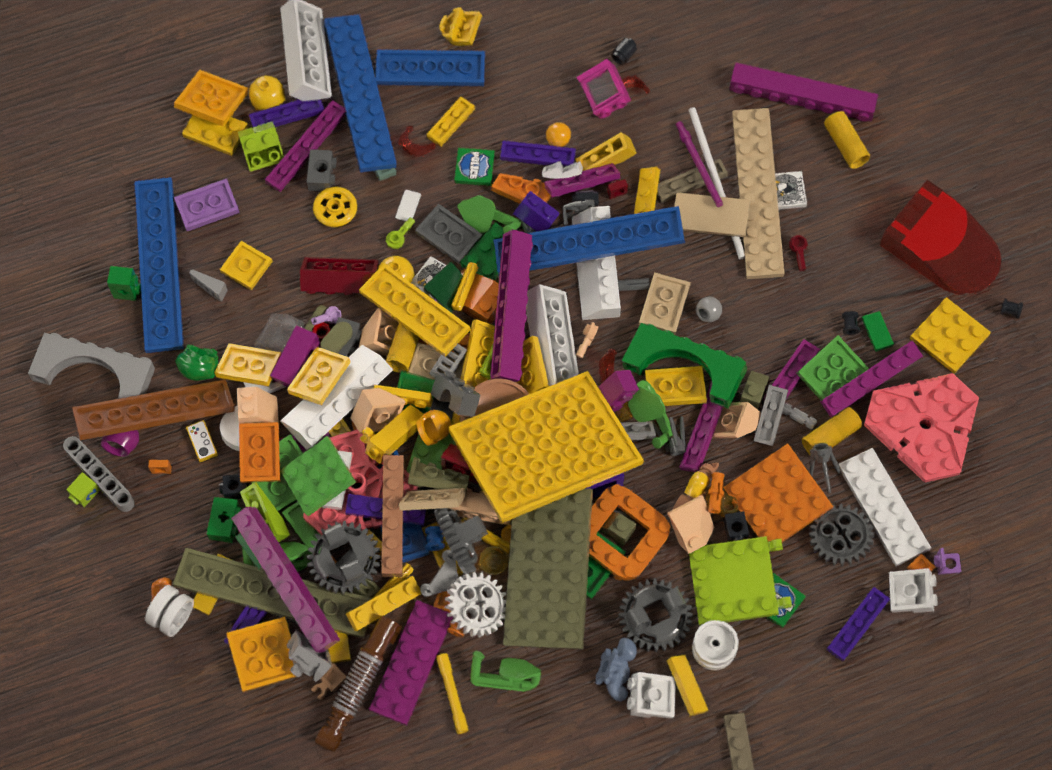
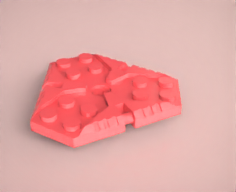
M953 373L920 380L912 385L906 383L904 385L874 390L864 426L890 451L895 449L899 453L897 457L924 483L960 475L969 441L967 436L972 429L979 397ZM918 391L919 395L915 396L914 392ZM920 424H925L929 429H923ZM954 430L960 431V434L954 433ZM902 441L907 444L905 447L900 444Z
M358 429L330 438L338 451L352 452L350 472L356 480L355 483H361L362 485L357 489L352 488V485L346 489L342 510L321 507L309 517L304 513L303 519L320 535H322V528L324 530L327 529L328 524L334 526L335 522L340 523L341 526L343 521H346L347 526L354 522V528L361 524V531L366 528L374 527V529L382 527V520L371 518V520L364 522L363 517L345 514L348 494L383 498V467L381 469L377 468L379 463L365 453L368 444L360 440L363 434H360ZM405 469L403 497L408 491L418 490L417 486L408 484L409 473Z

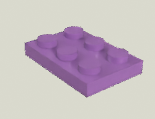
M227 179L174 197L187 231L240 213Z

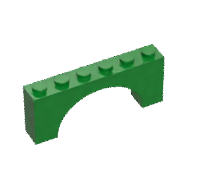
M640 324L622 359L625 370L641 375L650 364L663 358L680 357L699 364L712 380L710 401L729 409L747 371L746 361L738 356H729L722 350H713L703 343L697 344L692 342L687 337H678L671 331H662L652 324Z

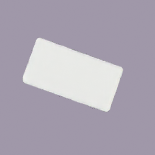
M405 190L395 218L407 221L409 217L413 218L421 194Z

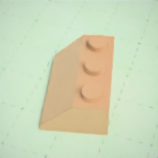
M467 488L466 496L460 506L449 508L454 509L458 516L462 518L467 517L471 519L479 516L482 521L503 525H511L512 521L511 519L501 523L484 492L475 493Z

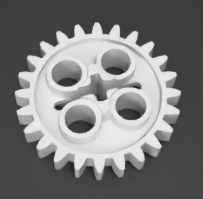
M472 572L470 576L469 574H464L463 578L461 576L457 578L456 582L451 584L453 589L447 590V593L451 596L445 598L446 601L450 602L445 608L451 609L447 616L454 617L451 624L457 622L458 626L456 629L458 630L463 627V634L465 635L470 631L471 637L476 634L478 637H482L484 634L486 636L490 635L491 631L495 632L498 630L497 627L503 625L501 620L505 619L503 613L506 611V607H504L506 600H503L502 597L506 593H500L502 585L496 587L497 580L495 579L491 582L490 575L484 578L483 572L478 575ZM482 590L487 593V598L483 596ZM464 591L468 593L469 599L465 598ZM485 610L489 612L490 618L485 615ZM466 611L470 612L471 619L467 617Z

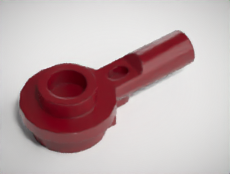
M795 235L790 239L789 247L796 253L799 271H805L806 265L803 252L806 250L808 242L804 236Z

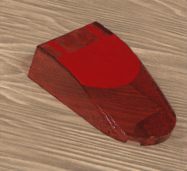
M926 180L884 231L880 246L939 287L954 294H976L985 290L994 282L1001 267V254L994 239L958 201L929 180Z

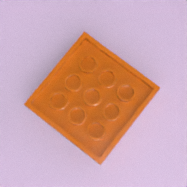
M788 443L723 487L740 512L744 511L746 521L758 537L767 536L768 542L775 539H782V542H784L834 508Z

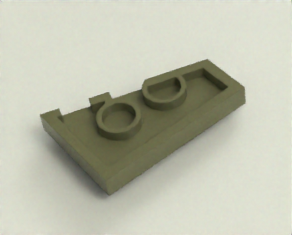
M413 458L408 484L417 487H432L434 489L464 488L467 493L469 475L451 469L441 470L436 468V464L430 462L426 465L421 463L419 458Z

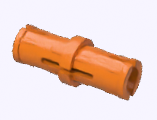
M712 473L711 489L708 490V495L710 496L709 513L719 514L721 512V498L724 496V491L722 490L723 473Z

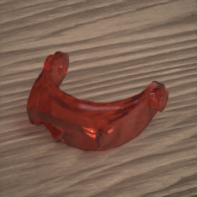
M636 75L622 79L626 89L638 87L643 89L647 95L649 94V87H646L645 83Z
M412 125L406 128L398 142L399 145H402L404 151L415 157L426 155L436 148L434 142L425 146L413 143L408 138V135L414 128Z
M609 349L599 361L601 384L614 373V360L617 354L614 349Z

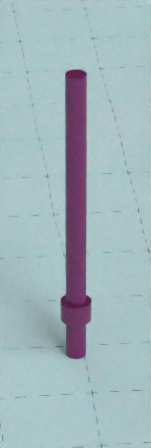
M682 121L677 122L676 127L680 133L679 137L682 143H685L716 207H721L723 202L692 142L690 132L685 129Z

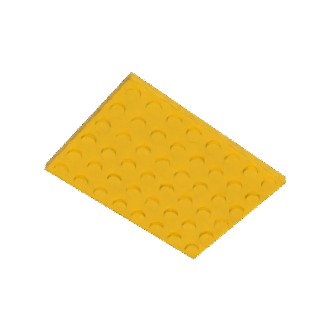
M588 371L449 426V433L501 523L640 466L644 461Z

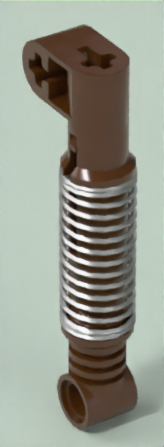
M382 615L380 616L365 647L361 648L358 653L360 656H357V658L359 659L355 660L356 664H352L354 668H350L352 673L348 672L350 677L346 676L348 681H344L346 685H342L344 688L340 689L342 692L338 693L339 697H336L340 702L334 701L331 706V714L333 716H329L330 721L327 720L326 722L328 725H324L319 731L315 741L317 745L333 753L337 750L343 738L341 731L344 732L345 729L343 727H347L346 721L352 720L356 714L354 711H358L354 706L360 707L358 703H362L360 699H364L362 695H366L364 691H368L366 688L370 687L368 683H372L371 678L374 679L373 674H377L375 670H379L377 666H381L383 654L388 644H394L401 632L402 627L398 623Z

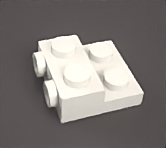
M929 568L889 572L890 603L893 613L934 611V606H937L938 601L937 595L933 594V587L937 585L935 574L932 575Z
M637 672L629 678L628 689L631 690V697L627 701V708L631 710L630 715L648 718L655 716L671 719L674 717V677Z

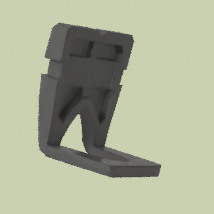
M590 199L582 202L580 200L564 205V227L568 226L567 218H572L590 207H595L594 200Z

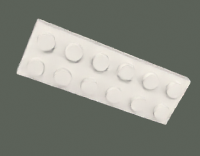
M873 448L838 464L844 479L866 517L870 519L873 529L895 567L931 549Z

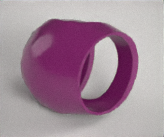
M138 430L103 436L101 446L110 454L125 457L138 445L139 432ZM107 441L118 443L122 447L119 449L114 448Z

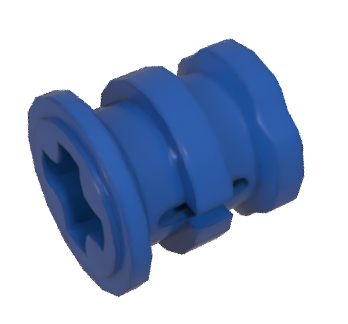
M440 526L427 527L425 529L427 534L425 537L427 542L425 549L429 551L442 550L445 544L442 543L443 535L441 533L443 532Z

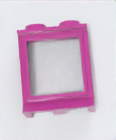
M608 59L576 77L585 92L593 113L600 119L610 116L613 111L625 107L631 101L615 65Z

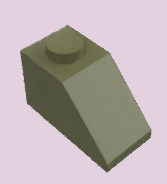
M751 371L740 402H749L758 410L770 376Z
M613 512L599 531L625 546L635 532L636 523L620 513Z

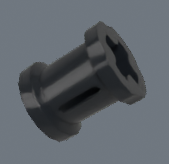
M1004 298L1000 314L1012 315L1019 319L1023 302L1015 303Z
M847 311L842 314V319H844L843 333L845 335H855L860 332L857 318H859L858 312Z

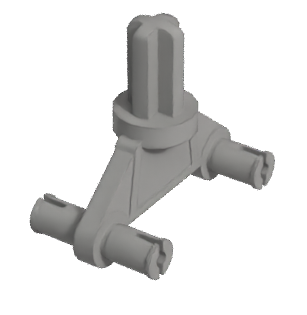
M446 550L442 553V558L445 562L430 584H422L420 587V591L424 596L453 589L451 584L456 582V579L460 576H458L456 560L451 550ZM464 591V596L468 599L469 595Z

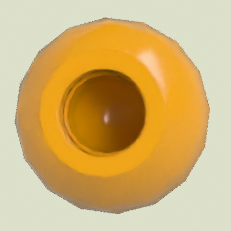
M556 122L547 128L546 140L550 145L563 147L569 143L571 131L566 124Z

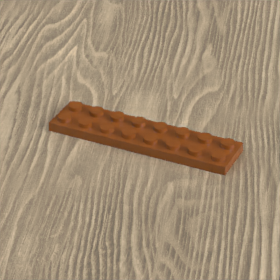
M226 379L72 407L80 440L235 412Z

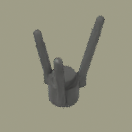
M680 416V440V437L677 436L673 417H669L673 438L669 439V443L666 442L664 447L666 453L670 452L671 456L681 455L686 452L685 448H687L683 416ZM650 420L653 423L655 432L657 433L658 437H660L662 433L655 424L654 420Z
M818 443L810 450L809 473L811 476L813 475L815 460L818 463H822L827 493L830 494L831 488L826 462L830 458L838 474H841V470L833 455L832 447L826 443Z

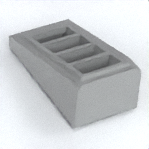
M192 269L189 272L192 280L218 301L222 302L228 291L225 282Z
M457 344L452 350L459 354V356L452 351L446 357L441 354L429 374L435 378L436 374L440 373L437 371L438 369L454 373L465 359L467 349ZM449 356L453 358L455 362L449 360L447 357ZM443 362L446 363V364L449 365L451 368H450V369L447 368L446 366L442 365V363H443Z

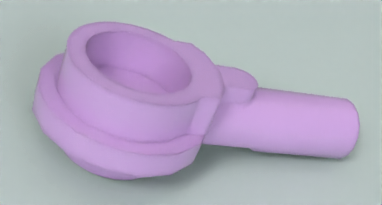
M331 306L323 315L312 318L311 322L313 325L323 322L329 325L336 324L338 317H341V311L337 307Z

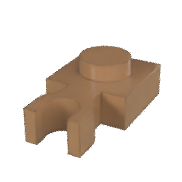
M332 663L330 669L320 678L322 682L316 684L311 690L316 692L321 688L322 692L318 698L322 700L329 689L335 692L347 680L346 675L335 663Z

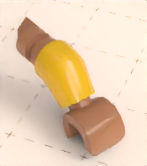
M718 462L712 463V465L705 463L698 472L693 474L684 492L686 495L681 494L673 510L703 494L710 483L712 473L719 467Z

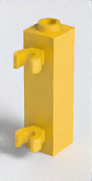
M410 404L376 435L372 429L366 427L362 431L363 435L360 437L363 443L368 444L365 453L371 459L381 464L383 462V455H391L418 431L416 421L424 414Z

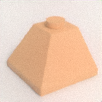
M378 308L362 329L359 347L364 345L379 355L387 356L399 322Z
M731 402L729 409L723 407L712 438H739L755 431L761 412L749 402Z
M703 495L668 512L678 543L688 554L707 544L715 527Z

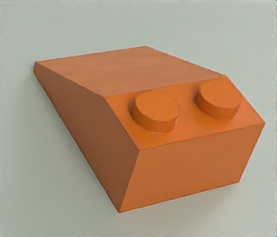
M476 274L461 311L475 320L492 324L496 318L499 283Z

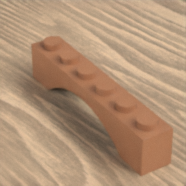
M383 455V577H403V510L399 508V503L403 499L404 489L403 455Z

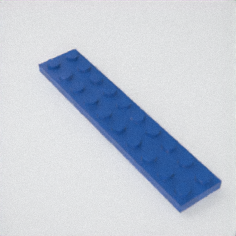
M360 15L325 18L324 25L360 173L396 168L397 163Z
M170 177L135 181L145 352L153 353L184 349L173 180Z
M676 206L528 233L532 235L533 243L529 271L683 244L685 239L680 208ZM503 238L494 239L498 275H500Z

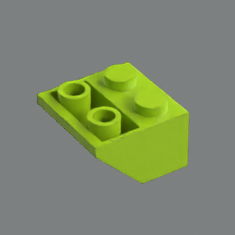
M273 122L238 132L250 172L277 164L284 158Z

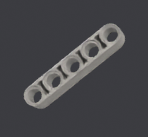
M68 437L63 444L68 456L98 485L99 489L120 511H130L134 507V500L129 491L77 437ZM78 445L77 449L70 450L72 446ZM91 458L88 463H82L84 459ZM97 472H103L101 476L95 477V474ZM110 485H115L114 489L107 490ZM128 498L126 503H120L121 499Z

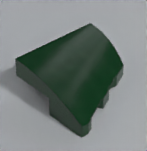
M450 261L424 285V290L436 299L437 303L453 313L451 305L463 275Z

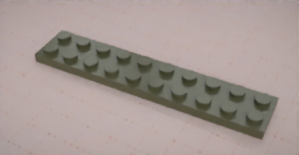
M185 548L173 582L174 587L295 620L264 569H258L255 566ZM303 580L334 631L364 639L368 625L358 631H354L346 613L372 598L354 593L351 594L347 591L343 595L339 589L337 594H335L332 587L327 591V586L325 585L321 587L317 583Z

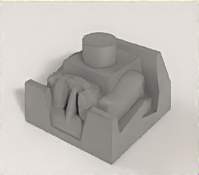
M298 631L294 632L287 643V648L290 649L289 659L293 661V667L290 671L297 677H300L302 673L308 676L313 675L314 681L317 682L332 666L329 650L316 653L305 635Z

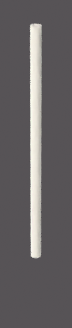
M691 108L688 111L713 184L719 196L726 197L696 108ZM731 236L738 258L744 259L745 252L740 237Z

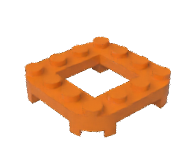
M618 484L607 488L592 506L589 556L614 575L613 578L616 580L627 581L636 579L667 540L670 524L660 512L630 489ZM617 507L648 530L628 558L596 535Z

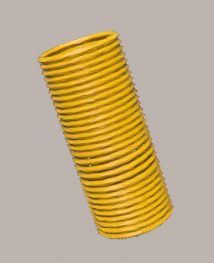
M843 111L833 113L825 120L824 125L850 168H858L870 159L869 152Z
M400 323L386 358L388 365L394 372L401 373L402 370H409L417 342L420 339Z
M847 407L802 438V444L810 456V450L818 443H826L833 448L862 428V421L852 408Z

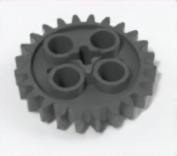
M842 504L839 505V509H836L833 505L834 508L831 511L826 512L819 519L813 521L815 525H810V530L813 531L809 533V538H812L810 544L815 546L814 553L819 552V558L826 557L825 563L833 560V566L837 562H840L841 567L844 566V562L851 566L853 559L859 563V556L865 558L866 554L864 551L870 552L871 548L868 545H873V540L870 539L874 538V532H870L873 530V525H868L870 522L869 518L863 519L864 512L858 514L857 507L852 511L850 510V505L846 509H843ZM842 520H848L850 523L848 525H842L840 522ZM830 529L833 533L828 535L824 534L823 531ZM852 536H858L860 540L853 541L850 538ZM836 545H840L843 547V549L837 551L833 547Z

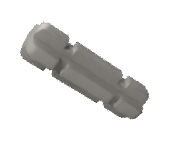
M785 403L782 412L784 415H790L791 419L802 425L806 424V427L809 429L815 427L817 423L815 418H809L808 414L797 408L793 409L792 405Z

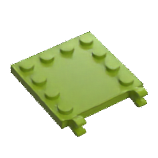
M767 536L711 544L705 545L689 554L699 626L713 620L727 623L779 615L778 609L792 607L791 596L780 599L776 598L770 560V551L783 550L782 539L768 542Z

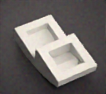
M559 161L544 167L542 175L546 178H568L582 174L583 167L581 162H577L563 168Z

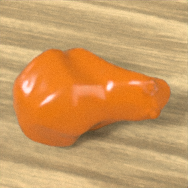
M163 577L152 583L151 602L166 585H172V581L169 578Z

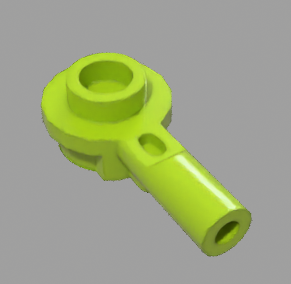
M409 217L398 231L390 232L386 237L387 245L392 249H399L404 244V235L415 223V220Z

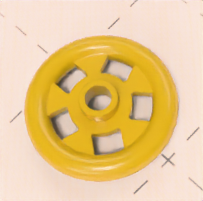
M330 187L324 189L316 196L313 203V212L317 220L323 225L340 227L346 225L354 218L357 212V201L349 190L342 187ZM333 194H340L341 199L333 198ZM323 199L328 200L326 206L321 205ZM344 202H349L350 208H345ZM327 211L331 216L326 218L323 213ZM342 213L345 215L341 219H337L336 217Z

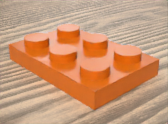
M279 423L239 424L240 482L280 481Z

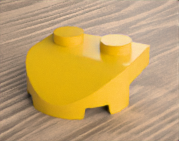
M461 7L455 8L453 13L442 18L440 31L452 45H473L482 15L479 11L464 12Z

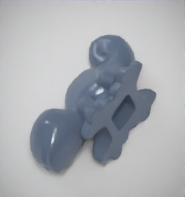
M621 638L617 649L614 648L612 652L610 649H605L601 655V666L595 676V683L601 684L604 681L607 684L606 687L610 696L616 701H623L628 696L627 689L622 684L627 682L630 676L627 661H632L637 653L634 642L628 638Z

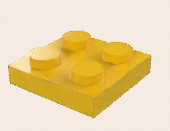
M240 241L220 268V272L252 290L273 261L269 256Z

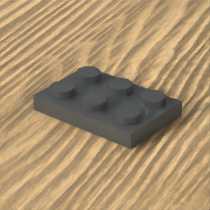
M440 204L433 209L415 230L417 235L458 264L482 238L480 232Z

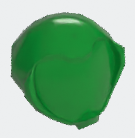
M188 344L186 349L175 360L177 368L184 377L190 380L200 381L214 378V372L218 366V352L213 348L201 349Z

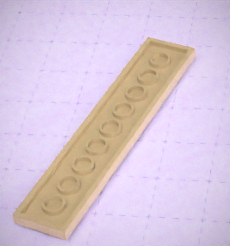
M769 108L732 111L740 199L751 201L746 237H743L746 278L784 277Z

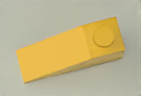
M621 132L575 160L576 162H581L582 171L611 163L614 165L622 163L637 153L631 138Z

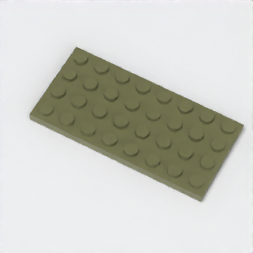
M582 489L512 519L504 646L583 649L592 489Z

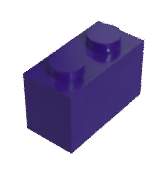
M529 191L513 214L538 232L548 230L560 213Z

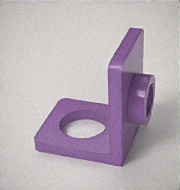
M940 548L934 556V564L938 568V574L960 573L959 554H944V549ZM946 559H953L956 563L955 568L948 569L945 563Z

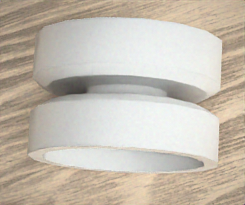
M166 585L151 602L145 616V622L154 628L160 627L162 633L168 637H173L183 627L191 614L194 600L186 594L179 595V591L176 588Z
M713 620L700 626L695 633L692 647L694 658L698 664L706 669L715 671L730 665L738 649L737 633L730 625L723 621Z

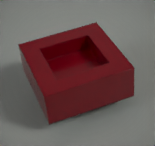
M615 180L608 185L607 194L610 199L627 194L628 184L626 180Z

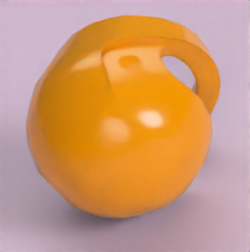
M431 410L416 421V425L422 440L429 446L436 444L449 434V426H452V422L445 412Z

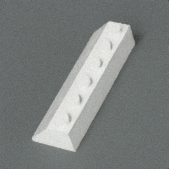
M289 0L281 7L289 95L302 101L330 98L332 95L322 9L302 0Z
M590 207L573 216L572 224L576 225L610 219V207ZM615 256L576 262L582 320L620 317L621 306Z
M539 284L527 291L528 303L526 311L530 337L532 335L538 337L548 384L552 386L579 375L566 292Z
M361 345L349 356L351 363L322 405L303 399L281 420V423L306 450L315 445L355 407L362 390L373 389L374 385H378L393 371L379 354Z

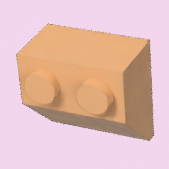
M258 387L237 388L239 424L279 423L276 396Z
M380 388L365 389L361 391L350 418L360 434H363L362 431L366 427L372 429L373 432H378L401 413L405 401Z

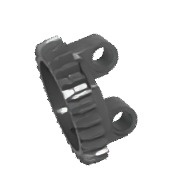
M436 508L434 513L438 524L463 574L476 571L474 564L477 562L478 556L473 544L488 535L482 519L479 516H475L462 523L454 509Z
M343 521L342 526L340 523L335 522L334 526L328 524L327 529L324 530L322 528L321 536L315 534L317 542L311 540L314 548H308V551L313 554L307 556V559L312 560V562L307 565L309 568L314 567L310 574H317L314 580L318 581L321 579L319 584L321 587L327 584V591L334 587L335 594H337L338 589H341L344 595L346 589H349L352 594L353 587L360 591V584L367 587L366 579L373 581L370 574L377 575L374 567H380V564L375 562V560H381V556L375 555V553L380 552V548H374L378 542L377 540L371 541L374 537L373 534L367 536V528L361 531V524L354 528V522L347 526L346 521ZM349 542L357 558L339 566V569H337L329 551ZM371 556V561H369V564L366 568L367 573H365L364 567L367 563V559ZM331 576L333 578L340 579L343 582V585H340V582L334 581L332 579L327 580V577Z
M654 579L653 584L646 580L645 586L639 582V589L632 586L633 594L626 592V596L629 599H622V603L625 605L619 608L623 611L619 613V618L624 620L620 621V626L626 625L622 630L623 633L629 632L627 638L633 637L634 644L640 642V649L644 645H647L648 652L651 646L654 647L655 652H658L660 646L663 651H666V645H669L672 649L673 642L678 645L680 644L678 637L685 639L686 635L683 631L687 633L690 631L686 625H691L692 621L687 618H692L693 613L687 611L691 610L692 606L686 605L689 599H683L684 591L680 592L678 586L674 589L671 588L672 582H669L667 586L664 585L663 579L660 584H657L656 579ZM661 600L670 618L651 626V621L643 607ZM682 615L680 625H679V627L677 628V624H678V622H679L680 616ZM640 634L652 636L656 638V643H652V639H648L646 637H643L641 639L639 638Z

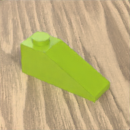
M254 482L240 492L246 507H256L278 542L290 536L282 516L257 483Z

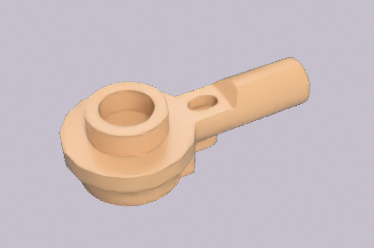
M591 322L590 325L586 324L583 330L585 338L576 354L579 358H583L587 347L590 346L597 333L598 326L594 322Z

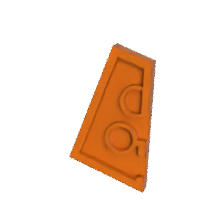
M500 173L491 186V191L519 204L529 191L546 203L551 197L545 188V183L538 179L531 181L525 180L520 176Z

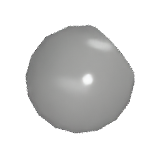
M711 296L702 298L696 306L697 316L704 322L717 321L722 314L720 301Z

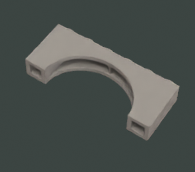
M44 333L28 374L32 381L50 385L55 376L69 366L80 363L98 364L109 369L118 377L120 383L118 399L146 394L155 367L152 361L146 357L137 358L127 352L118 353L109 347L103 349L90 342L85 344L75 338H62L57 333Z

